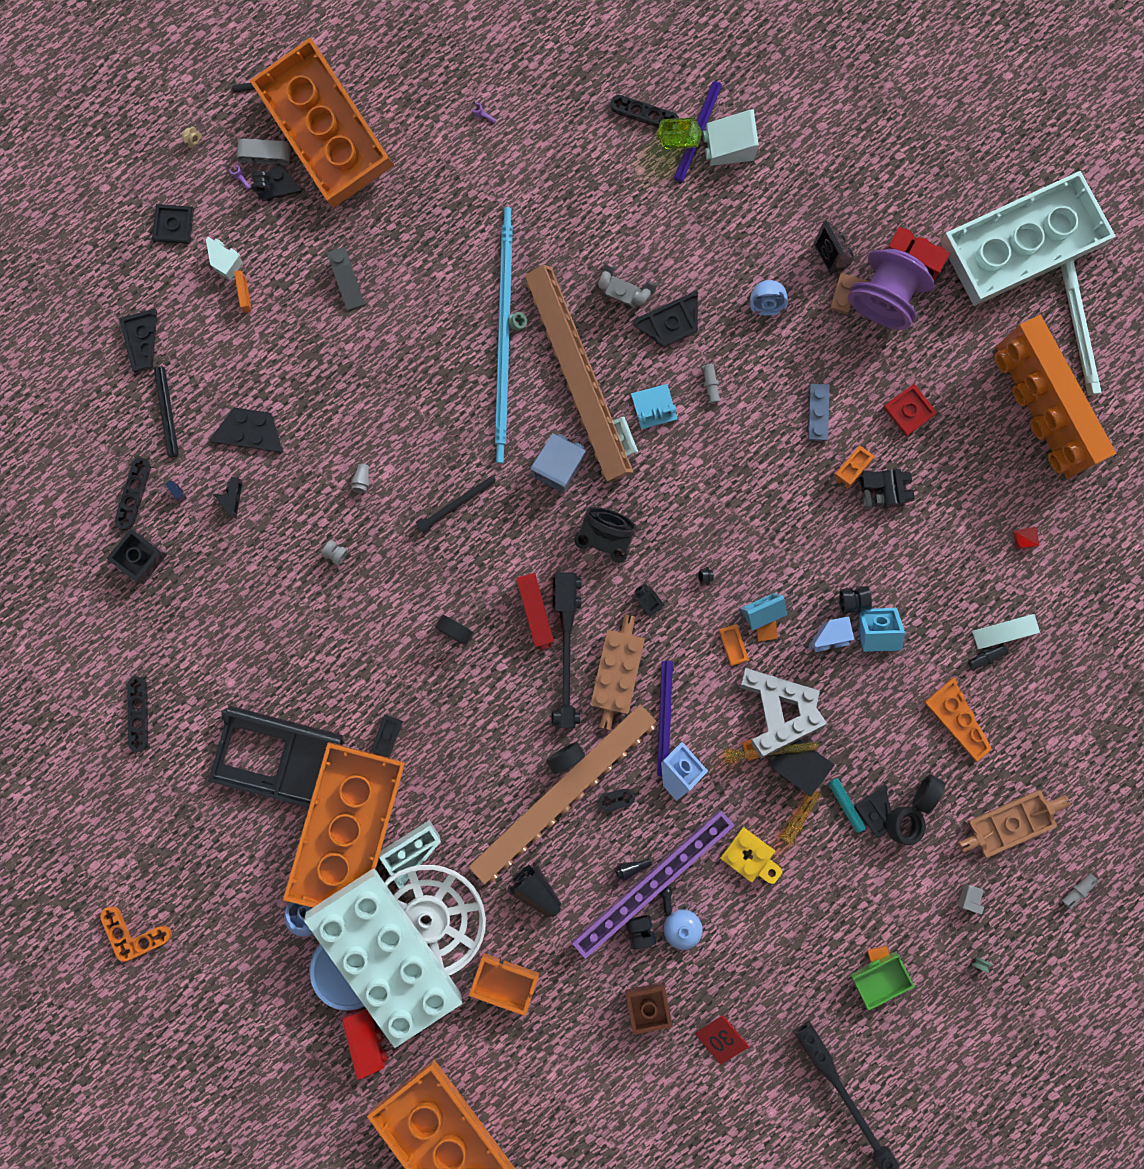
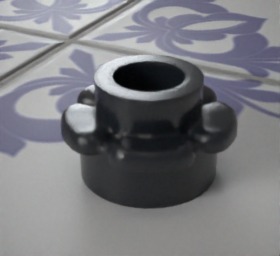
M708 567L699 569L698 579L700 584L708 586L714 579L713 571Z

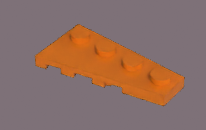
M952 677L925 700L924 703L972 759L978 762L992 748L981 727L978 726L972 710H970L965 701L964 694L957 685L955 677Z

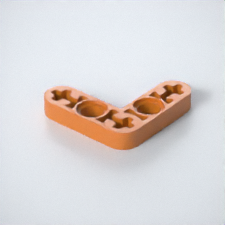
M107 907L102 910L100 915L117 959L123 962L167 943L172 937L171 929L163 925L132 939L122 914L117 907ZM109 912H114L115 916H113L112 919H107L106 915H108ZM113 922H119L118 925H115L110 928V925L113 924ZM116 928H120L123 931L121 939L114 937L113 933ZM159 930H161V932H166L164 940L163 938H159L155 941L153 940L152 937L160 934ZM141 938H146L149 941L147 949L140 947L139 941ZM126 939V943L119 946L117 945V943L123 942ZM124 948H129L130 952L128 953V957L127 955H122L121 953L122 951H124Z

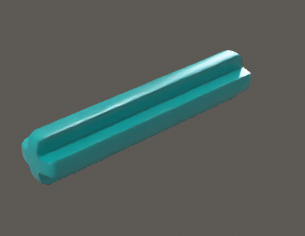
M838 778L831 780L828 785L857 833L862 832L866 829V825Z

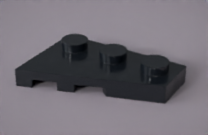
M154 308L119 318L132 371L136 373L153 368L157 310Z

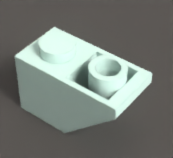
M207 237L206 243L210 265L216 272L231 280L234 276V271H237L243 263L239 258L240 254L233 249H226L220 240H213Z

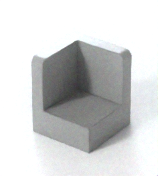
M964 883L958 906L982 914L984 907L980 905L983 889Z

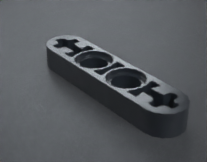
M616 95L611 100V110L618 115L666 131H675L679 126V116L674 112L623 95ZM619 101L622 102V105H620V107L617 108L616 104H618ZM633 107H639L641 109V113L633 114L631 112V109ZM654 112L659 117L656 120H651L648 115ZM662 115H664L663 123H661ZM670 119H674V123H672V125L668 124V121H670Z
M137 458L133 461L117 510L115 523L123 530L132 528L135 523L151 471V464L144 458ZM143 462V465H145L146 467L145 469H141L140 471V469L137 468V466L141 465ZM139 472H140V475H142L143 478H140V477H138V476H134V474L136 473V474L139 475ZM135 480H139L141 483L140 488L137 490H133L131 487L132 482ZM129 498H134L135 505L128 508L126 501ZM125 509L129 512H132V514L123 512V510ZM126 517V519H128L129 522L125 523L123 526L121 519H125Z
M135 676L127 684L128 745L132 751L141 752L148 746L147 681L143 677ZM137 680L139 683H142V686L138 687V693H142V696H133V693L137 694V688L133 687ZM136 699H140L143 703L142 708L139 710L133 707ZM137 718L143 721V726L140 729H136L133 725ZM133 732H143V735H139V741L143 742L142 745H139V749L138 746L134 745V742L138 740V735H133Z

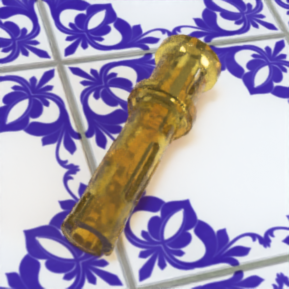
M815 791L811 797L806 796L793 819L787 821V827L778 837L794 846V840L799 832L804 830L802 825L822 794ZM811 800V802H810V804L808 805L807 809H806L805 812L803 813V811H804V809L806 808L807 804H808L809 801Z

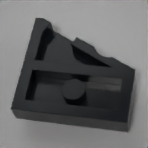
M883 784L854 804L856 810L876 838L881 837L887 832V820L891 811L886 784Z

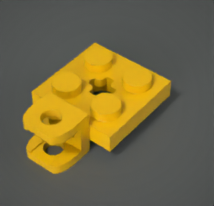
M744 827L720 858L752 883L759 875L768 883L774 884L782 874V869L770 860L775 850ZM744 850H752L753 852L751 855L753 856V859L748 858L747 860H744V854L742 852ZM770 869L775 870L776 874L774 877L768 875Z

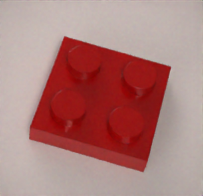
M915 384L883 406L905 436H908L937 414L936 410Z

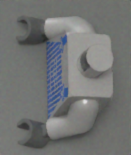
M608 261L605 262L598 283L599 288L604 290L603 295L636 308L637 305H643L650 295L655 293L657 282L656 284H651V280H647L645 289L641 290L633 284L612 276L616 265L614 264L612 267L607 264Z

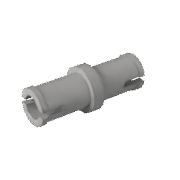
M714 364L704 365L702 369L705 377L704 387L707 388L709 404L718 403L721 400L717 386L719 381L716 380Z
M1089 873L1078 885L1075 884L1073 886L1074 889L1061 901L1072 910L1082 898L1088 896L1087 893L1099 881Z

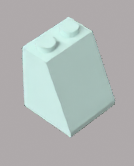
M754 109L707 123L706 130L703 131V141L707 142L708 148H705L706 160L710 161V166L754 161L759 145Z

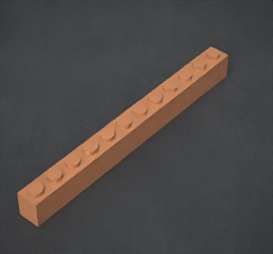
M541 265L525 275L526 285L532 292L534 297L533 303L540 312L542 324L546 327L547 338L554 347L553 353L560 362V371L567 380V388L573 395L574 406L579 410L581 415L580 421L587 430L588 441L595 450L594 456L602 468L601 474L608 482L617 481L633 473V469L626 456L617 429L613 424V419L552 267Z
M641 704L636 707L469 866L472 872L484 885L488 881L491 884L499 876L497 872L502 867L506 870L513 863L512 858L516 854L521 856L528 849L526 845L531 840L535 842L542 836L541 830L545 827L549 829L556 822L554 818L559 813L563 816L571 808L569 804L573 800L579 801L585 795L583 791L588 786L592 788L599 782L597 777L600 774L604 773L606 775L613 768L611 764L616 759L620 762L628 754L626 750L630 746L633 748L642 741L639 737L644 733L648 735L656 727L654 725L656 720Z

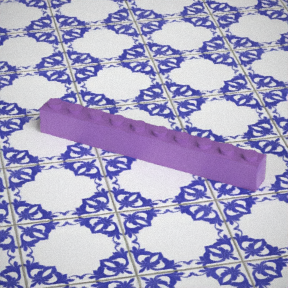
M718 810L572 940V944L586 959L735 825L721 810Z

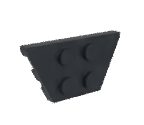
M696 290L632 320V324L663 348L693 335L698 331V291Z
M234 407L210 438L212 443L283 453L273 415L269 412Z

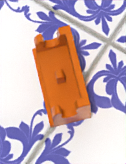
M859 445L835 473V481L839 484L843 482L846 485L845 487L849 489L865 468L873 461L875 456Z

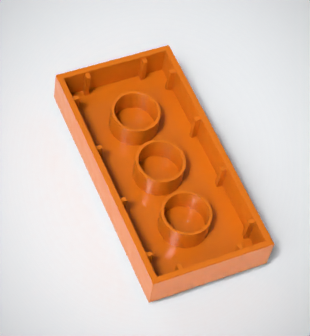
M311 37L250 80L319 190L333 208L395 166Z
M1041 314L1018 325L996 346L998 352L994 356L995 362L1001 372H1009L1016 384L1012 388L1014 398L1020 406L1024 407L1027 405L1034 419L1030 421L1031 429L1039 440L1046 439L1052 450L1048 458L1054 471L1058 474L1064 473L1068 479L1117 454Z
M330 742L327 743L284 894V901L315 907L373 868L376 869L405 762Z
M435 1059L373 1107L367 1115V1118L405 1169H515Z

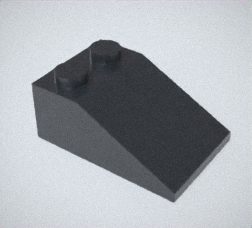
M824 221L815 238L814 245L830 275L850 266L854 260L852 250L846 246L843 233L839 232L837 227L830 222Z

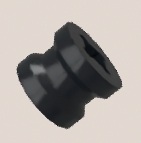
M255 171L251 174L253 180L251 189L254 192L266 193L271 190L269 184L270 174L268 172Z

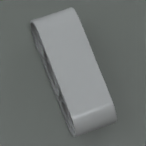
M258 139L238 140L236 159L239 162L246 163L248 161L247 163L264 164L266 162V164L271 165L280 163L286 166L290 164L291 144L288 142Z

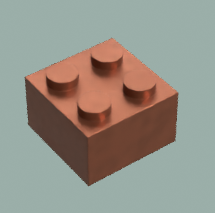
M664 982L625 989L633 1035L673 1027Z

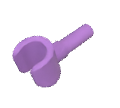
M475 103L479 110L471 109L473 115L477 118H486L495 124L497 120L484 112L480 103Z
M235 165L238 169L235 173L229 169L234 179H239L247 190L251 189L238 165Z

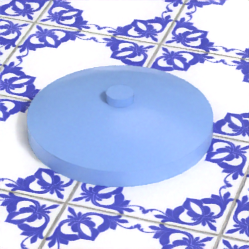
M319 944L312 955L309 968L310 981L317 996L325 1004L339 1010H355L364 1007L354 990L321 944Z

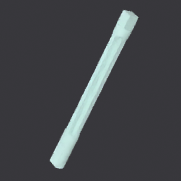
M1073 260L1062 265L1061 271L1088 396H1093L1102 392Z

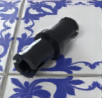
M1001 643L990 650H983L982 654L968 659L967 662L972 671H975L986 664H993L994 660L1008 655L1009 652L1004 643Z

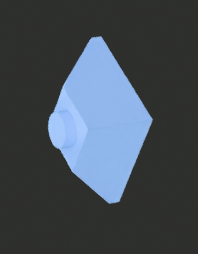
M683 742L661 762L663 787L676 801L689 792L708 772Z

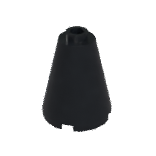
M535 862L532 867L527 865L514 877L515 883L513 886L509 884L507 891L510 895L544 916L554 917L560 912L561 902Z

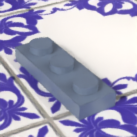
M810 384L808 440H828L829 384Z

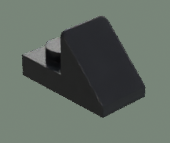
M231 477L230 482L227 483L226 492L228 495L213 494L228 515L233 518H237L243 483L241 479Z

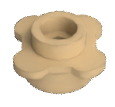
M195 127L185 129L182 134V139L188 144L189 148H193L202 137Z

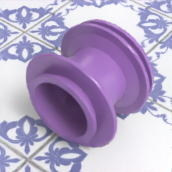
M896 249L872 251L868 255V262L875 271V274L870 283L858 282L853 284L848 300L855 310L879 325L896 330L908 329L917 318V314L909 304V301L914 292L931 291L934 287V280L929 274L927 267L917 258L906 252Z

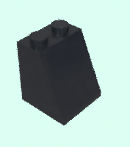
M801 740L780 749L778 753L774 752L768 759L770 762L768 767L802 794L810 797L835 766Z

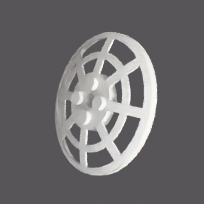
M418 865L398 871L384 883L388 886L398 877L408 874L411 883L399 889L393 896L425 942L430 944L432 952L443 968L441 956L452 951L460 942L470 948L460 960L444 968L448 975L454 974L472 960L483 941L486 916L480 895L465 877L446 867ZM436 870L445 872L448 876L443 883L435 880H418L416 871ZM456 878L468 887L476 900L475 903L464 904L461 896L450 887ZM421 886L439 887V890L435 896L423 895ZM413 888L415 899L411 900L408 904L398 900L402 894ZM446 892L455 898L458 906L447 908L442 901ZM479 910V929L476 939L473 941L464 935L467 928V912ZM461 913L462 921L458 931L449 926L450 916ZM428 915L432 920L430 923L425 924L421 922V917ZM445 934L454 938L449 945L439 950L437 941Z

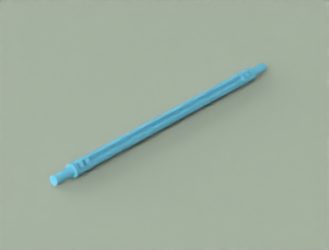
M510 207L504 208V225H502L495 421L496 463L498 464L504 463V445H506L510 331L508 318L510 316L513 235Z

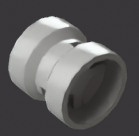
M330 540L325 545L321 556L331 559L335 565L339 566L346 557L348 550L337 546L336 542Z

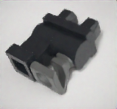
M901 469L877 472L863 471L860 475V484L865 511H870L873 507L881 504L884 509L902 507L904 503L914 501V491L904 490L903 485L912 483L911 472H901ZM882 491L881 495L870 496V492Z

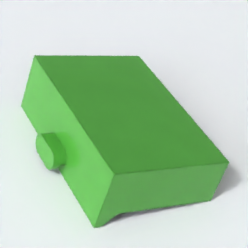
M896 952L881 959H876L870 962L868 966L850 974L868 1010L915 987L900 955Z

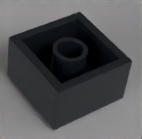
M130 528L106 559L134 581L144 585L168 554L138 531Z

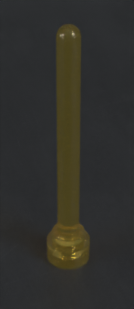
M817 742L788 745L770 755L817 750L819 744ZM727 748L724 750L726 764H734L735 761L743 758L760 757L755 749L738 751L737 749Z

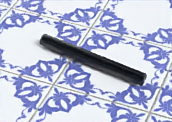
M163 366L154 368L167 455L169 457H177L179 452L166 370Z

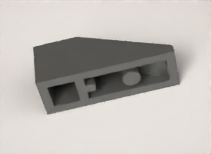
M342 247L327 252L347 311L364 306L365 303L346 248Z

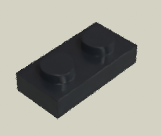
M385 714L371 751L390 758L404 721Z

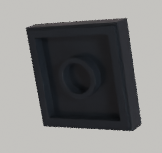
M156 204L152 240L154 242L190 244L194 208L191 206Z

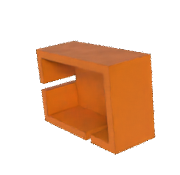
M483 953L469 996L526 1016L539 973L505 960L501 964L499 963V958Z

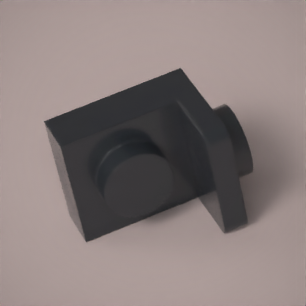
M646 584L639 586L631 596L649 617L665 605L654 590Z

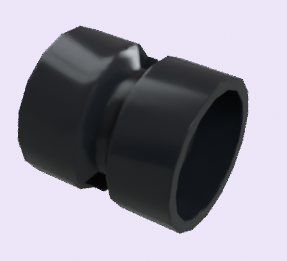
M868 586L856 587L855 590L852 588L840 589L839 599L843 614L854 613L856 609L859 612L872 609V597Z
M650 915L631 918L626 922L627 932L631 933L629 940L633 950L647 948L657 943L654 932L650 930L652 928Z

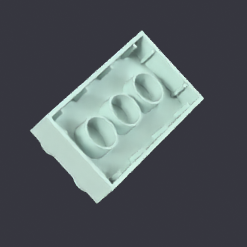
M1079 171L946 232L940 243L950 253L948 258L973 306H976L1107 245L1116 236L1083 174Z
M375 868L306 912L304 922L394 1048L462 1004L461 992Z

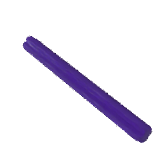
M713 81L675 173L674 180L678 182L684 181L721 90L722 84L720 82Z
M662 661L657 776H662L661 762L669 755L672 661Z

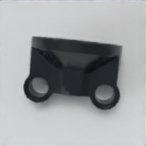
M590 507L585 512L581 529L575 536L574 542L580 549L592 546L599 551L610 553V557L614 562L622 563L630 552L629 545L634 538L637 527L632 520L618 512L605 508ZM580 535L587 536L588 541L582 540ZM616 549H621V550H623V551H624V554H623V555L618 554V553L616 552Z

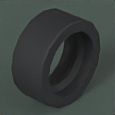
M443 614L435 626L437 630L465 646L474 634L467 627Z
M574 742L551 755L546 762L553 774H558L583 759L585 753L579 743Z
M932 774L926 776L914 795L913 807L926 814L932 812L943 795L945 782Z
M902 806L895 808L887 820V832L894 842L904 845H915L921 841L926 830L923 814L918 809ZM908 814L912 820V830L907 837H903L900 831V823L902 818Z

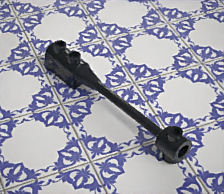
M555 572L552 581V612L560 613L563 631L562 705L557 707L556 710H552L551 714L552 726H556V728H576V724H580V712H576V708L570 705L571 631L575 612H577V608H581V597H577V589H581L582 580L577 578V573Z
M808 1020L794 1029V1035L812 1064L834 1085L874 1149L871 1158L878 1169H899L900 1164L890 1148L879 1144L839 1080L833 1057L811 1022Z

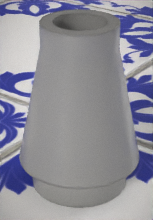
M358 464L350 484L352 491L366 493L367 489H369L368 465Z

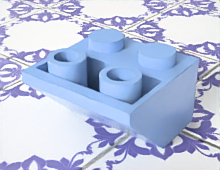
M849 617L829 620L823 623L809 644V650L815 649V652L830 649L831 645L834 646V649L849 645V641L854 640Z

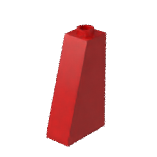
M532 573L517 577L535 647H540V650L551 648L554 640L536 574Z

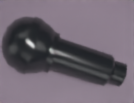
M667 886L659 893L663 899L666 916H670L672 913L671 896L673 890L670 886Z

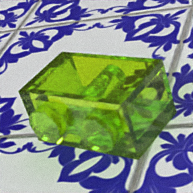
M695 117L661 119L656 135L664 149L697 148L702 136V130Z

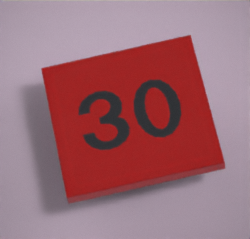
M723 1015L695 1033L720 1065L749 1048L748 1044Z

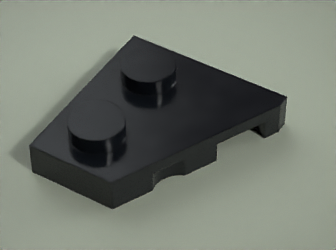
M279 163L268 171L270 174L269 184L271 190L266 193H255L262 201H268L273 198L286 197L288 194H300L302 190Z

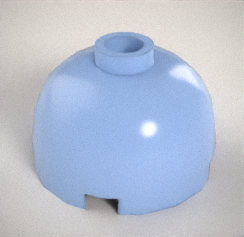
M773 280L762 281L751 292V310L753 312L754 310L762 311L759 315H777L784 307L786 309L788 306L786 289L779 282Z
M292 902L288 903L285 909L284 921L291 933L302 937L313 935L304 922L306 912L313 907Z
M679 909L672 912L666 918L663 925V933L666 941L672 947L678 950H688L700 942L703 926L695 913Z

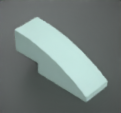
M1032 614L974 630L972 633L977 649H982L1040 633L1035 615Z

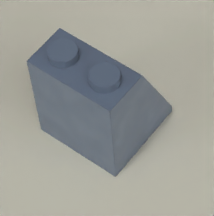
M552 433L530 469L531 476L565 494L586 456V450H584V446L576 442L572 444L567 441V437Z

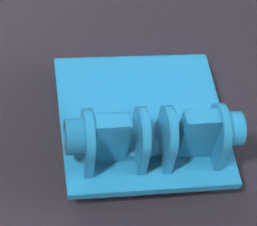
M668 384L631 393L641 429L678 420L676 407L673 405Z

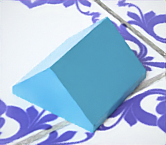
M773 593L740 608L752 631L787 616L785 599L783 595Z

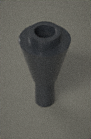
M649 858L639 862L617 863L618 868H615L618 879H622L625 882L641 869L652 864Z

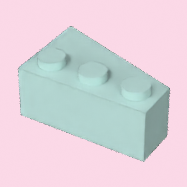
M428 820L381 850L379 858L392 876L408 867L421 865L441 842L440 835L431 821ZM404 874L394 880L399 889L404 887V884L408 881V874Z

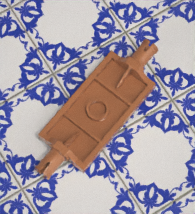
M629 615L623 616L621 631L607 630L590 704V706L601 708L603 711L599 728L604 729L605 722L607 721L606 729L611 730L614 713H629L645 638L632 634L636 619L634 616H631L629 624Z
M1036 790L968 820L973 836L959 841L958 846H961L960 850L963 854L976 847H980L983 856L988 858L1058 827L1054 820V815H1056V812L1070 807L1071 803L1067 802L1069 799L1066 795L1053 801H1047L1041 790Z

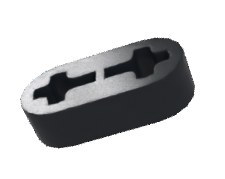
M628 788L604 793L599 798V806L605 811L627 807L633 804L635 795ZM623 792L632 795L628 803H625V800L618 801L617 798L622 797ZM608 796L609 799L615 798L616 802L610 803V807L607 808L606 805H602L604 797Z

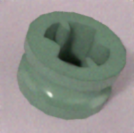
M522 312L510 315L508 318L509 327L515 331L524 328L527 324L526 316Z
M975 956L976 962L972 963V966L989 973L988 968L992 967V964Z

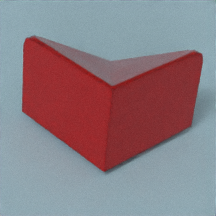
M1036 527L1013 531L1016 550L1039 546Z

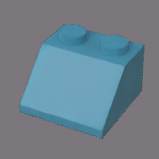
M877 608L862 612L858 610L860 641L863 652L902 650L905 631L897 608Z

